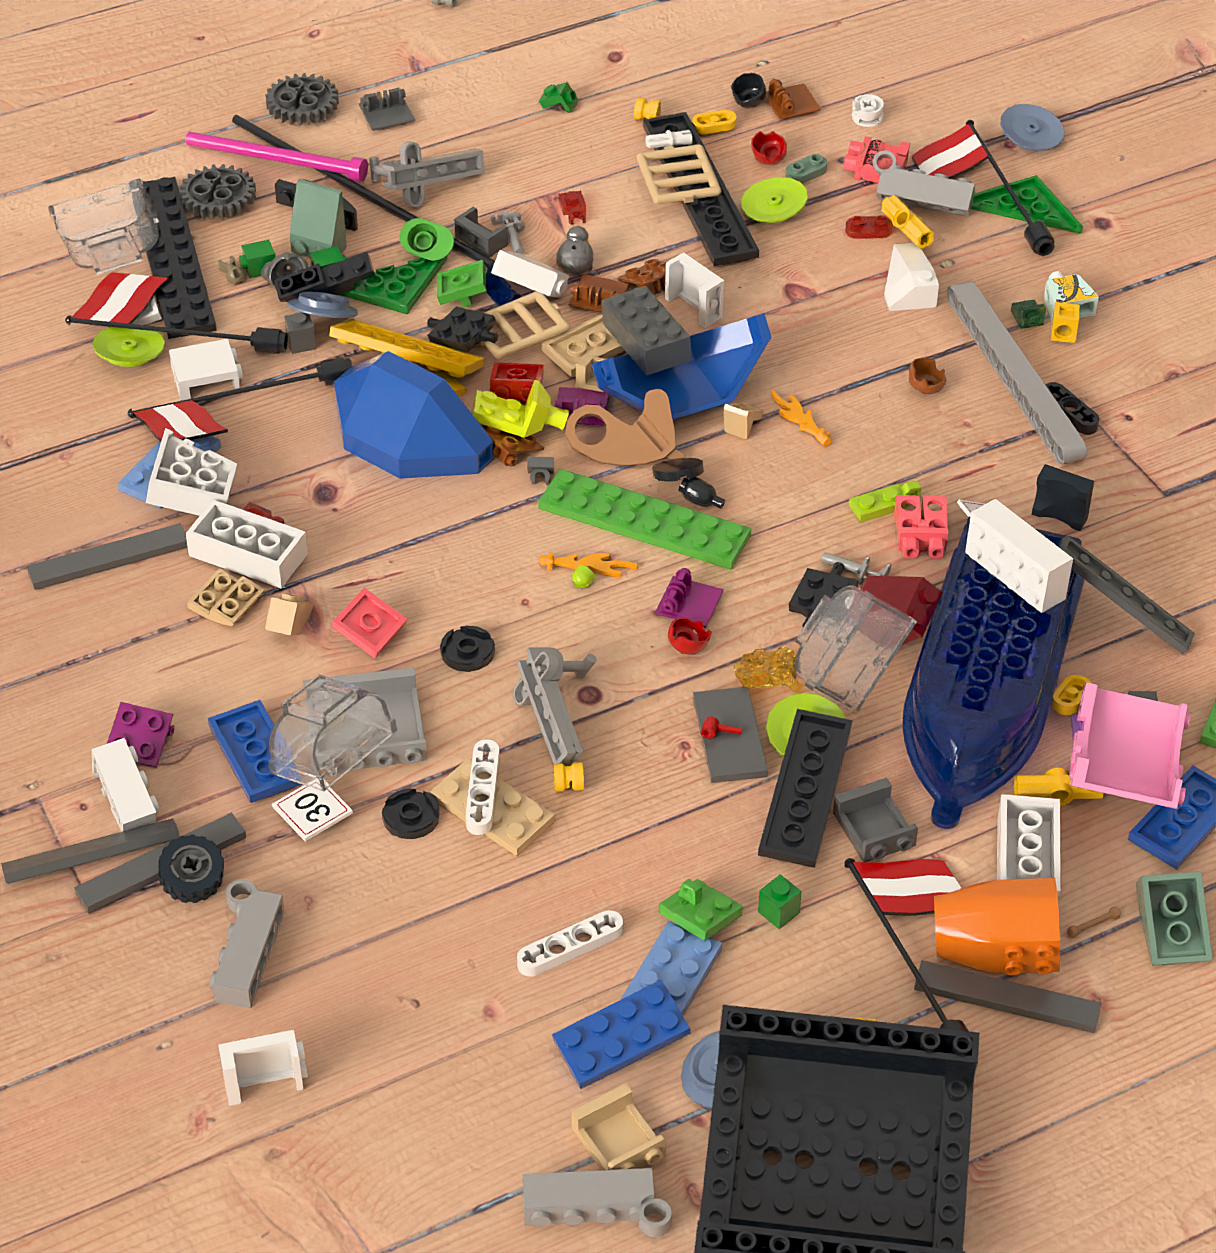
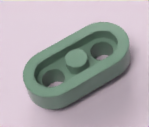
M812 154L793 162L786 167V178H792L802 184L827 171V160L820 154Z

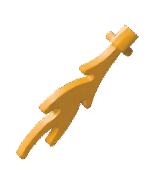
M772 390L773 399L782 407L779 409V414L782 417L800 424V430L814 435L824 447H828L831 444L832 440L829 438L831 433H825L824 428L818 429L813 421L811 410H807V413L804 414L802 406L792 394L789 395L791 403H788L775 390Z
M549 552L548 556L540 555L539 566H547L548 571L552 570L553 565L573 570L578 565H584L596 573L611 577H621V571L612 568L638 569V564L629 561H605L609 559L608 553L592 554L575 561L577 560V554L553 558V553Z

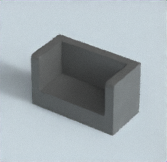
M475 207L470 208L454 219L455 238L489 258L509 245L508 227L503 225L493 232L479 224L478 209Z

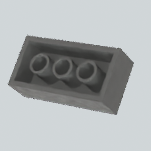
M646 286L601 300L603 325L646 376L691 361L690 335Z

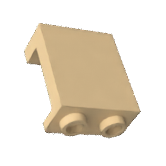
M626 1083L571 1111L572 1130L601 1170L642 1169L647 1165L657 1164L666 1156V1139L663 1135H655L633 1105L632 1091Z

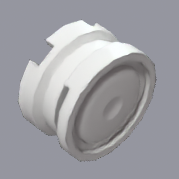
M872 94L856 97L855 102L853 101L852 104L853 121L864 127H873L881 124L883 121V100Z

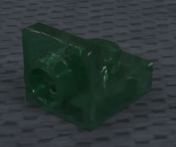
M1035 299L1012 303L1011 312L1020 329L1044 325L1046 313L1044 304L1037 305Z

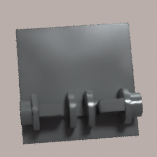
M397 87L388 90L389 96L387 91L383 90V98L380 91L377 92V95L376 93L365 94L364 97L360 98L359 107L372 131L415 121L404 100L406 97L404 88L400 89Z

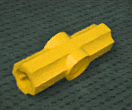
M893 195L885 198L881 203V211L892 221L893 225L905 233L919 248L923 249L930 246L934 241L935 233L923 222L922 218L910 210L897 196Z
M1059 767L1048 770L1044 775H1015L1014 795L1060 799V806L1069 804L1073 799L1103 798L1104 793L1070 786L1071 777H1069L1068 770Z

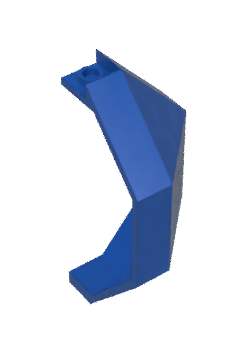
M765 313L691 335V361L647 376L629 354L592 363V368L599 389L641 412L644 410L646 393L654 389L663 390L667 393L673 420L733 402L770 341L771 334Z
M386 351L349 368L334 381L335 400L344 450L400 479L479 474L494 460L493 440L446 380L390 351Z

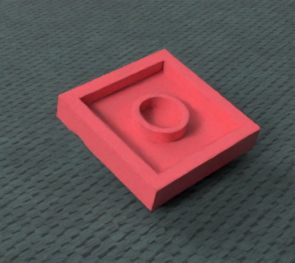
M363 588L335 618L331 627L375 659L403 628L407 618L369 590Z

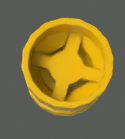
M637 98L634 109L635 120L642 121L645 117L646 119L660 117V100H652L647 103L645 98Z
M574 762L571 766H565L562 763L553 764L555 792H564L569 788L575 791L584 790L582 762Z

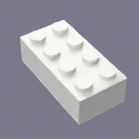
M996 499L971 512L966 554L1041 613L1066 599L1073 562L1071 556Z
M212 500L186 532L189 556L281 589L308 555L305 531L216 500Z
M1001 794L997 823V880L1055 878L1059 901L1060 799Z

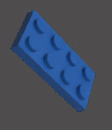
M261 700L208 718L209 727L250 803L304 784L303 775Z
M1193 765L1181 777V780H1183L1181 787L1186 788L1183 804L1178 805L1177 809L1155 805L1129 832L1128 836L1129 841L1175 869H1178L1216 828V779Z
M659 980L553 1033L552 1037L578 1086L582 1089L691 1034V1031L663 981Z

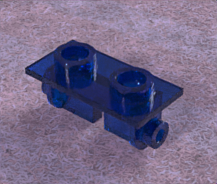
M491 266L488 267L485 292L498 307L522 297L514 289H511L510 284L503 277L491 273L493 269Z

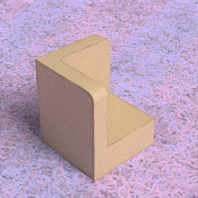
M583 356L576 364L577 388L604 392L598 388L592 363L605 360V358Z

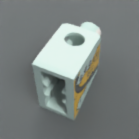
M1056 271L1049 276V279L1046 281L1044 301L1051 322L1055 302L1079 304V318L1096 315L1099 296L1080 275L1063 276L1061 272Z

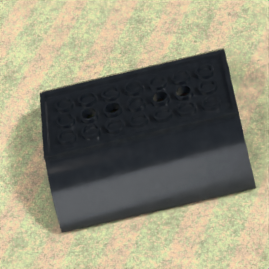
M723 1005L701 1209L697 1223L694 1253H965L963 1251L973 1088L978 1063L980 1033ZM768 1151H775L780 1154L781 1161L778 1164L770 1165L764 1161L763 1156ZM805 1154L812 1158L813 1165L805 1169L800 1168L795 1163V1159L799 1155ZM864 1162H872L876 1165L878 1171L872 1176H866L860 1171L859 1166ZM898 1165L905 1166L909 1170L910 1175L908 1178L900 1180L893 1176L891 1170Z

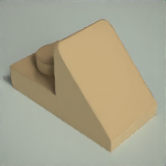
M742 402L725 404V432L748 439L753 420H760L764 410Z

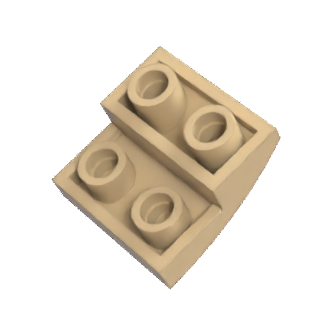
M219 568L188 600L187 608L214 622L233 626L264 593V589L244 576L238 580Z

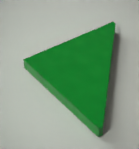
M1037 175L1009 183L1033 223L1043 222L1048 227L1078 234L1082 233V224ZM1005 185L975 193L971 209L1026 221Z
M447 256L436 261L418 258L408 261L406 265L398 267L390 265L378 268L374 272L375 276L354 283L356 289L338 295L408 314L447 261Z

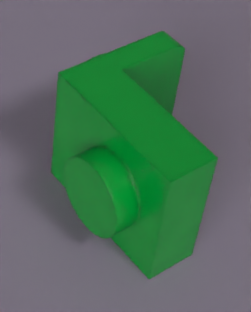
M564 82L558 85L551 84L543 90L544 93L539 103L542 108L562 103L568 113L574 109L578 98L569 83Z

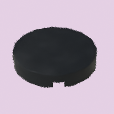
M678 458L662 461L652 466L653 477L658 481L665 482L678 481L683 476H687L689 479L695 478L704 472L703 460L697 458Z
M466 625L461 626L459 630L454 631L452 629L446 633L440 644V653L442 660L450 668L464 672L477 671L492 661L495 653V643L486 630L477 626Z
M410 788L397 791L387 798L385 806L382 808V820L385 828L392 835L402 839L424 837L432 832L439 823L440 810L437 800L426 791H423V793L416 792V789Z

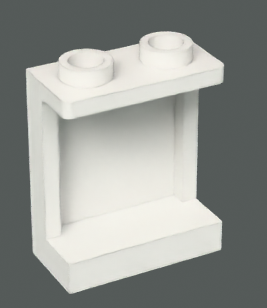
M684 252L666 263L665 300L670 302L680 297L698 309V324L703 328H707L722 319L724 280Z
M228 339L169 350L171 368L181 401L191 399L190 387L232 379L234 388H240L239 379L243 378L240 364H236L238 362L236 349L230 348Z
M294 1030L218 1045L229 1106L241 1104L239 1088L294 1078L297 1091L303 1090L302 1079L308 1078L302 1041L296 1042Z

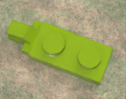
M917 480L906 482L904 485L895 484L850 498L849 507L862 523L894 513L896 496H920L922 487ZM910 503L903 504L901 507L907 509V505Z

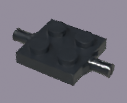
M456 306L444 319L440 320L430 317L427 320V326L434 328L428 334L429 341L469 352L481 341L496 343L498 341V334L489 332L496 324L495 316Z
M835 562L829 573L807 568L789 602V611L806 616L802 624L803 629L806 631L808 628L809 631H812L818 620L841 622L848 608L849 595L858 589L857 579L840 576L845 568L842 563H839L838 566V562Z

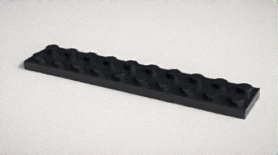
M682 112L643 119V128L647 135L665 134L667 130L671 132L690 130L692 134L691 145L700 144L706 152L721 188V194L694 199L693 202L689 203L681 201L713 266L759 258V248L688 114ZM679 145V146H673V147H674V148H677V147H684V146H691V145ZM664 147L654 148L655 151L664 149ZM694 154L659 160L661 164L696 160L698 157ZM702 168L671 172L667 173L669 178L702 174L704 172ZM708 182L678 186L674 187L676 192L709 188L710 186Z
M164 177L157 180L129 184L151 274L156 277L169 278V281L156 292L165 327L205 332L217 331L176 178ZM167 333L168 339L189 336L186 334Z

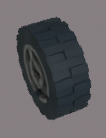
M190 834V836L183 835L179 836L176 840H171L169 845L163 848L162 855L159 856L158 876L160 885L163 886L165 893L170 894L171 898L175 900H181L183 903H198V901L209 899V896L214 895L217 892V888L221 886L224 876V858L221 856V850L215 846L212 840L209 841L204 836L199 837ZM190 865L195 866L196 871H193L192 869L186 867Z

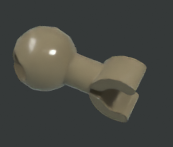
M230 256V264L218 260L219 269L221 272L227 273L228 282L236 285V283H242L245 280V272L242 268L236 266L233 256Z

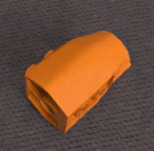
M1055 878L991 880L934 896L937 957L972 969L996 974L1015 976L1021 973L1045 975L1052 972H1060V928Z

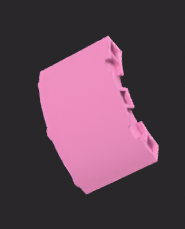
M1086 682L1083 686L1077 717L1078 721H1082L1081 731L1075 732L1069 772V777H1071L1070 786L1177 809L1178 805L1183 804L1186 788L1181 787L1183 765H1179L1183 729H1187L1190 722L1191 713L1186 712L1188 704L1172 705L1097 688L1098 685Z

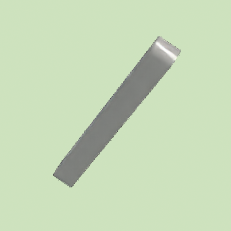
M968 281L948 286L947 298L951 307L1057 463L1064 465L1085 459L1087 448L1084 440L975 283Z

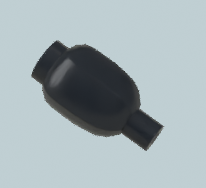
M685 477L678 489L679 492L683 493V497L698 506L708 507L713 505L722 509L726 501L717 496L716 490L711 484L698 477L692 479Z

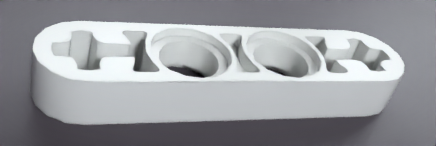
M488 739L477 742L473 749L466 807V828L475 835L488 833L493 822L500 758L498 744ZM485 752H489L488 762L483 761ZM481 772H488L492 775L488 779H479L477 777ZM478 794H485L489 799L479 802L474 797ZM477 812H482L481 822H476Z
M607 910L523 947L517 954L519 972L525 976H536L618 939L623 933L622 916L618 912ZM580 933H587L592 938L589 941L581 942L575 937ZM553 945H561L565 948V951L555 954L549 948ZM530 958L531 961H536V963L532 964L530 961H526V959Z

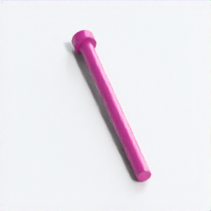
M188 132L186 135V144L189 146L347 174L349 179L363 182L368 173V161L364 158L353 157L349 161L195 132Z

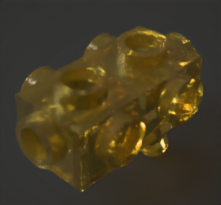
M779 647L777 651L771 652L755 649L753 653L743 654L741 661H737L734 665V673L739 678L743 687L788 686L795 694L803 688V685L796 680V676L801 669L800 660L796 657L794 651L787 647Z

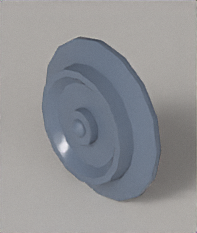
M1016 104L1007 108L1001 115L1000 126L1004 134L1023 149L1031 151L1050 150L1057 147L1064 138V128L1060 120L1052 112L1040 106Z
M302 292L299 293L298 299L288 301V307L311 315L334 318H348L358 315L357 309L349 306L347 298L335 294Z
M720 1030L706 1035L692 1047L684 1060L681 1072L683 1089L694 1103L706 1108H712Z

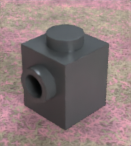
M295 313L284 316L291 353L315 350V333L310 314Z

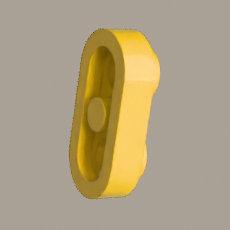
M730 110L700 113L692 118V124L699 135L727 132L736 127L737 116Z
M1081 675L1066 677L1053 694L1052 708L1063 716L1076 714L1079 711L1083 686L1086 682L1091 683V681Z

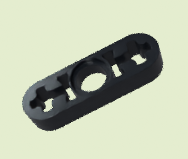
M1056 382L1045 384L1079 433L1091 435L1098 430L1099 416L1096 412L1062 384ZM1071 406L1076 408V410L1071 411L1064 407Z

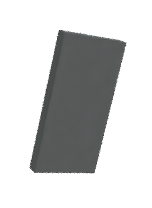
M748 687L693 692V701L700 732L705 719L710 716L717 718L720 724L742 728L741 735L716 732L715 737L712 739L701 735L711 783L767 777L768 769Z

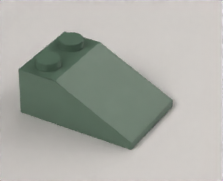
M302 179L297 181L290 227L291 252L310 257L311 252L335 246L338 247L341 254L344 252L347 244L341 190Z
M1201 872L1141 876L1136 882L1139 913L1151 965L1213 961Z

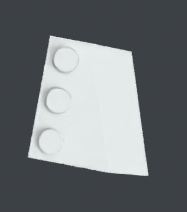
M165 428L150 477L146 503L199 516L212 500L228 505L237 463L211 450L203 451L195 447L193 441L187 438L183 441L173 436V431Z

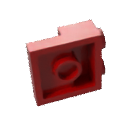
M494 362L490 377V392L506 400H521V402L526 403L534 380L540 381L542 384L544 364Z

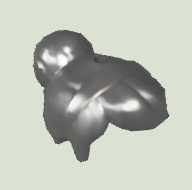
M571 227L567 233V240L560 245L556 253L558 267L562 265V268L571 274L580 275L588 270L591 271L593 267L594 253L588 242V232L584 227Z
M284 253L265 263L261 269V276L276 289L275 279L309 266L302 256Z

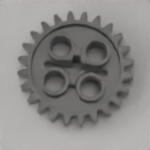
M303 73L302 77H298L297 74H294V78L285 76V81L278 79V84L272 83V88H268V94H265L266 107L269 110V114H274V119L281 118L282 123L289 120L290 125L294 122H298L299 126L303 122L311 125L312 120L319 123V118L327 119V114L333 115V110H337V104H339L338 89L335 88V84H330V79L323 81V76L315 78V74H312L310 77H307L306 73Z
M213 164L211 169L203 166V171L195 169V175L187 174L188 179L182 180L183 184L180 185L179 191L183 207L187 208V212L193 211L194 216L201 213L203 219L210 215L211 220L215 216L223 219L224 215L232 218L234 212L241 214V208L248 210V204H253V199L256 198L255 182L252 176L249 177V172L242 173L241 167L234 170V165L225 168V164H222L220 168Z

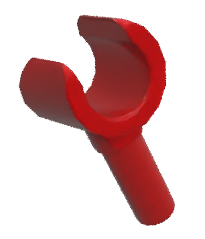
M710 716L705 719L700 734L708 739L714 738L716 732L741 735L742 728L720 724L717 718Z

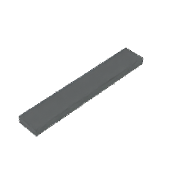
M179 523L27 566V570L34 590L187 548L186 533L182 524Z
M1066 535L1060 541L1058 547L1073 558L1071 570L1182 655L1189 649L1195 634L1192 630L1071 537Z
M232 812L184 835L204 836L207 840H212L220 850L246 838L245 830ZM169 842L74 887L75 894L88 914L159 880V856L162 855L163 848L167 847Z
M172 818L1 863L5 881L9 884L161 844L173 839L176 840L179 838V831Z
M921 960L919 973L933 995L1095 1033L1101 1007L1100 1002ZM916 980L914 990L924 992Z

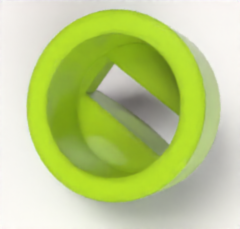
M578 565L572 574L573 584L577 588H587L595 580L593 571L584 565Z

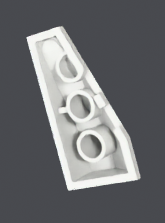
M915 243L894 244L884 292L888 310L935 308L937 306L939 284L935 271L922 249Z

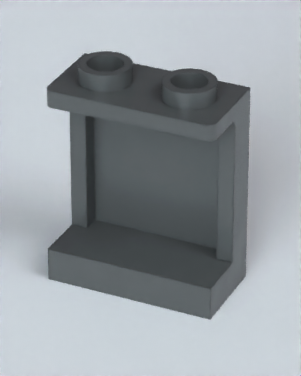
M887 778L835 794L833 814L863 862L880 860L887 855L906 851L916 846L918 828L915 824L908 825L891 798L892 785Z

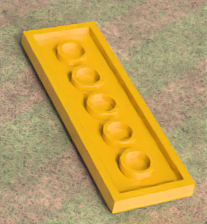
M354 319L331 326L329 336L338 338L337 341L340 343L358 344L360 349L374 351V349L382 353L390 351L414 364H425L427 369L433 371H441L442 369L448 371L449 375L458 378L483 368L485 360L483 357Z

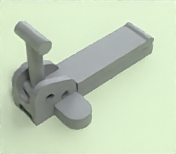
M406 141L400 148L401 160L383 162L382 166H380L379 157L369 158L371 181H380V175L388 177V180L383 182V186L395 191L403 189L404 201L411 207H419L423 204L425 198L424 185L485 173L483 150L475 148L421 158L420 146L415 142Z
M528 648L526 650L527 660H519L517 662L522 678L514 688V701L517 705L532 704L553 764L562 763L565 766H571L583 752V747L580 745L557 682L562 677L563 672H575L578 678H584L597 659L593 654H588L583 661H563L562 654L555 648Z

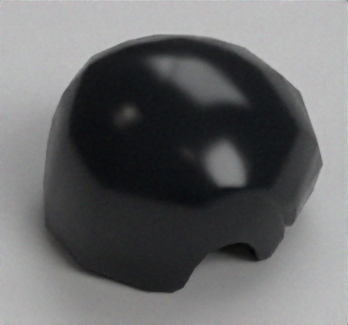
M752 72L744 73L736 77L731 84L734 100L741 107H755L763 102L765 98L766 86L759 74Z

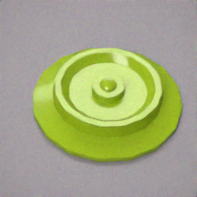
M774 177L764 179L753 184L745 191L741 199L742 210L749 218L759 222H783L798 214L805 207L808 200L807 189L801 182L792 178Z
M109 327L94 337L92 346L97 355L111 364L134 367L146 364L160 355L164 350L165 341L162 335L156 331Z
M800 693L790 695L776 703L768 715L766 730L770 743L780 754L784 755L797 709L846 718L835 702L822 695Z

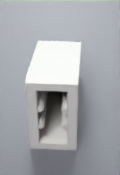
M500 250L491 272L550 297L561 298L568 286L569 275L520 253Z

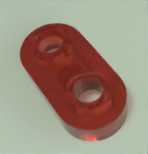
M883 215L853 216L846 221L845 233L854 239L886 238L892 233L893 223Z

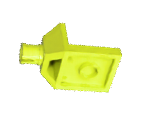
M534 380L525 405L514 399L506 400L497 397L496 394L490 391L482 392L477 390L474 397L472 415L480 424L525 438L542 431L544 424L563 430L569 411L550 405L551 397L540 381Z

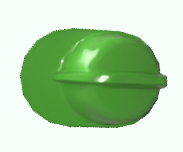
M421 218L412 219L405 223L399 235L400 243L406 251L432 261L443 259L449 255L454 245L453 234L448 228Z

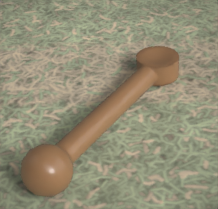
M1111 907L1109 913L1077 927L1074 925L1070 926L1067 929V933L1071 937H1076L1080 931L1110 918L1114 920L1119 919L1121 910L1118 907Z

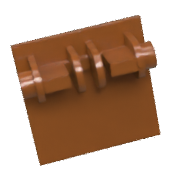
M772 79L769 82V91H766L765 98L779 119L821 111L820 106L804 83L782 87V82L778 79Z
M650 259L642 267L626 270V274L618 277V280L636 284L638 287L646 286L655 295L661 292V290H665L667 262L659 261V259Z
M583 274L580 282L571 286V293L573 295L568 305L602 312L601 300L616 294L625 293L629 283Z
M481 425L493 440L494 456L506 466H514L517 463L518 459L516 457L518 453L544 450V447L536 442V439L531 435L523 438L490 426Z

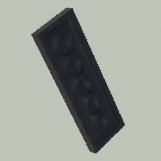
M797 709L758 848L759 856L815 868L853 720Z

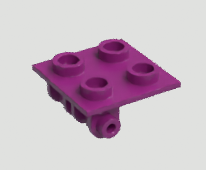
M559 387L555 407L568 410V418L574 410L584 405H599L607 410L609 394L582 388ZM589 416L580 420L578 424L604 426L605 423L598 417Z
M682 568L676 572V576L672 577L655 614L672 619L683 617L689 618L694 622L702 621L703 626L706 628L724 589L692 581L691 571L688 568Z
M120 702L107 744L125 738L128 747L133 746L138 757V762L136 763L157 768L166 737L172 736L175 730L174 725H170L174 714Z

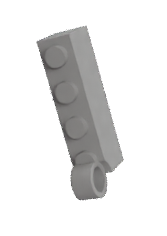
M880 151L874 156L873 166L875 172L880 176L876 191L878 199L885 200L886 197L895 195L905 205L969 217L976 191L975 184L971 183L970 180L965 178H958V180L948 179L949 177L944 174L927 175L926 172L919 169H912V172L903 170L902 167L897 165L896 157L890 151ZM883 158H889L893 161L892 166L886 170L878 167V162Z
M240 879L229 884L226 889L228 907L236 913L237 919L235 924H230L227 947H222L220 951V966L218 971L212 973L210 989L214 990L217 1003L251 1008L285 912L282 894L256 890L255 885L251 881ZM239 894L249 895L247 898L244 899L234 898Z
M652 1168L523 1174L525 1225L544 1227L549 1224L566 1223L568 1225H578L584 1222L608 1224L614 1221L631 1220L639 1222L641 1231L651 1237H660L666 1234L671 1227L672 1212L669 1204L662 1199L654 1198ZM651 1213H659L664 1216V1219L660 1222H651L645 1217Z

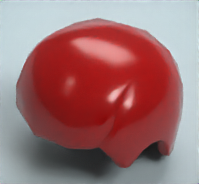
M759 131L752 138L751 149L758 162L772 165L779 163L785 158L787 143L782 136L774 131L768 134H763Z
M679 617L671 622L668 630V639L670 644L681 654L695 655L706 647L712 631H705L702 621L694 622L689 618Z

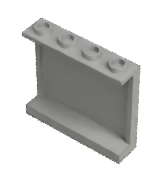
M414 667L303 680L314 774L427 761L426 739H424Z

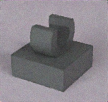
M527 457V469L532 484H535V478L539 474L545 476V484L550 483V474H554L553 457Z

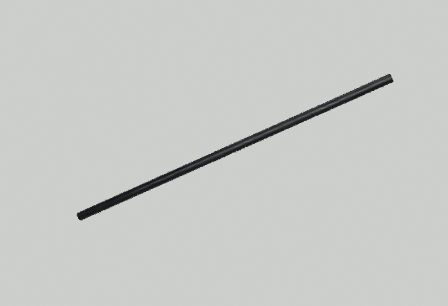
M238 115L232 118L234 124L277 148L302 152ZM315 169L406 222L418 218L357 182L350 180L341 173ZM454 238L453 248L475 261L483 260L485 267L490 270L493 269L494 260Z

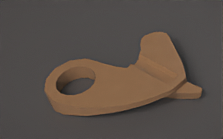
M661 389L650 390L646 393L644 410L633 425L624 423L599 405H584L574 410L566 423V437L572 449L598 463L633 466L647 464L663 458L678 459L686 457L676 449L675 430L667 393ZM589 416L600 418L607 427L603 440L593 445L582 443L578 440L575 433L576 426L580 420Z

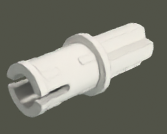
M667 130L665 134L647 135L646 146L648 148L691 145L692 134L690 130L678 132Z

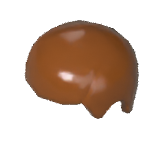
M922 357L912 361L908 379L910 385L923 394H934L941 391L947 381L945 370L939 371L936 368V361L930 358Z

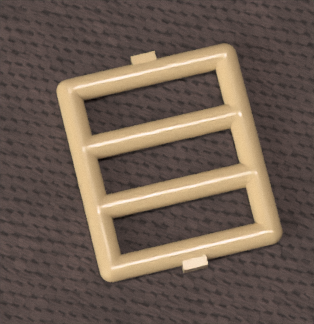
M700 144L677 148L667 146L663 150L642 152L636 156L655 204L678 201L689 203L693 202L694 199L721 194L717 178L706 152ZM694 154L698 157L696 160L649 166L648 161ZM702 168L704 172L702 174L655 180L653 176ZM705 182H708L710 186L709 188L660 194L659 189Z
M536 291L484 312L495 316L496 324L512 341V344L502 348L496 343L481 341L479 344L481 346L485 345L496 359H502L568 331L570 324L561 315L560 308L556 303L551 304L542 293ZM538 302L557 325L544 330L525 306ZM516 311L535 334L522 339L503 315Z

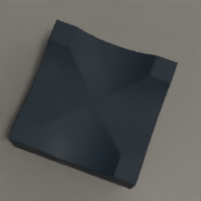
M1045 464L1037 477V492L1031 515L1054 518L1066 523L1074 530L1081 531L1088 519L1095 481Z

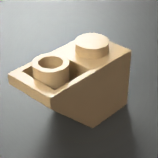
M282 593L281 597H272L265 629L287 635H299L313 610L314 603L306 601L307 596L294 593Z

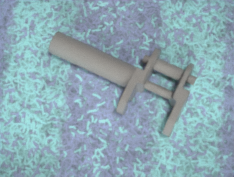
M518 212L498 213V219L492 215L491 222L493 224H504L508 227V237L514 253L524 254L517 232L525 228V224L520 221L521 214Z
M824 552L822 556L823 563L832 566L835 562H838V566L839 563H842L845 570L857 573L858 584L865 580L867 573L874 576H888L891 570L890 563H887V567L885 566L879 573L868 570L870 557L868 556L862 564Z

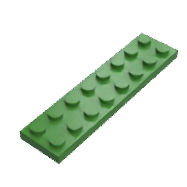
M559 469L538 501V509L730 570L733 568L751 536L750 527L563 469Z

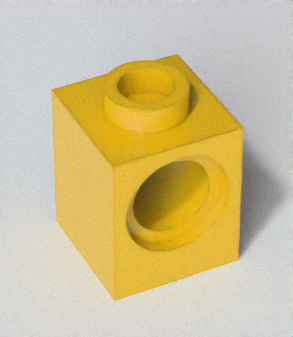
M1055 302L1051 324V341L1075 343L1079 323V304Z

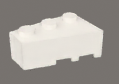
M125 738L91 749L92 772L95 778H100L103 785L101 791L104 797H108L111 811L121 832L156 823V812H159V806L155 796H149L146 787H149V783L144 771H138L135 764L138 762V757L134 747H128Z

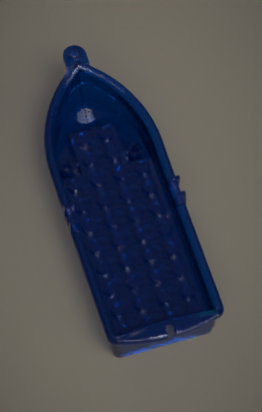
M971 516L968 517L958 547L953 552L941 588L943 594L931 618L906 695L902 717L904 743L908 757L920 782L935 800L931 812V821L935 826L942 829L956 827L964 807L982 800L1004 786L1023 768L1034 753L1041 739L1055 687H1057L1063 657L1085 581L1071 570L1066 599L1041 613L965 553ZM1035 529L1056 546L1066 536ZM1071 537L1082 546V541L1079 538Z

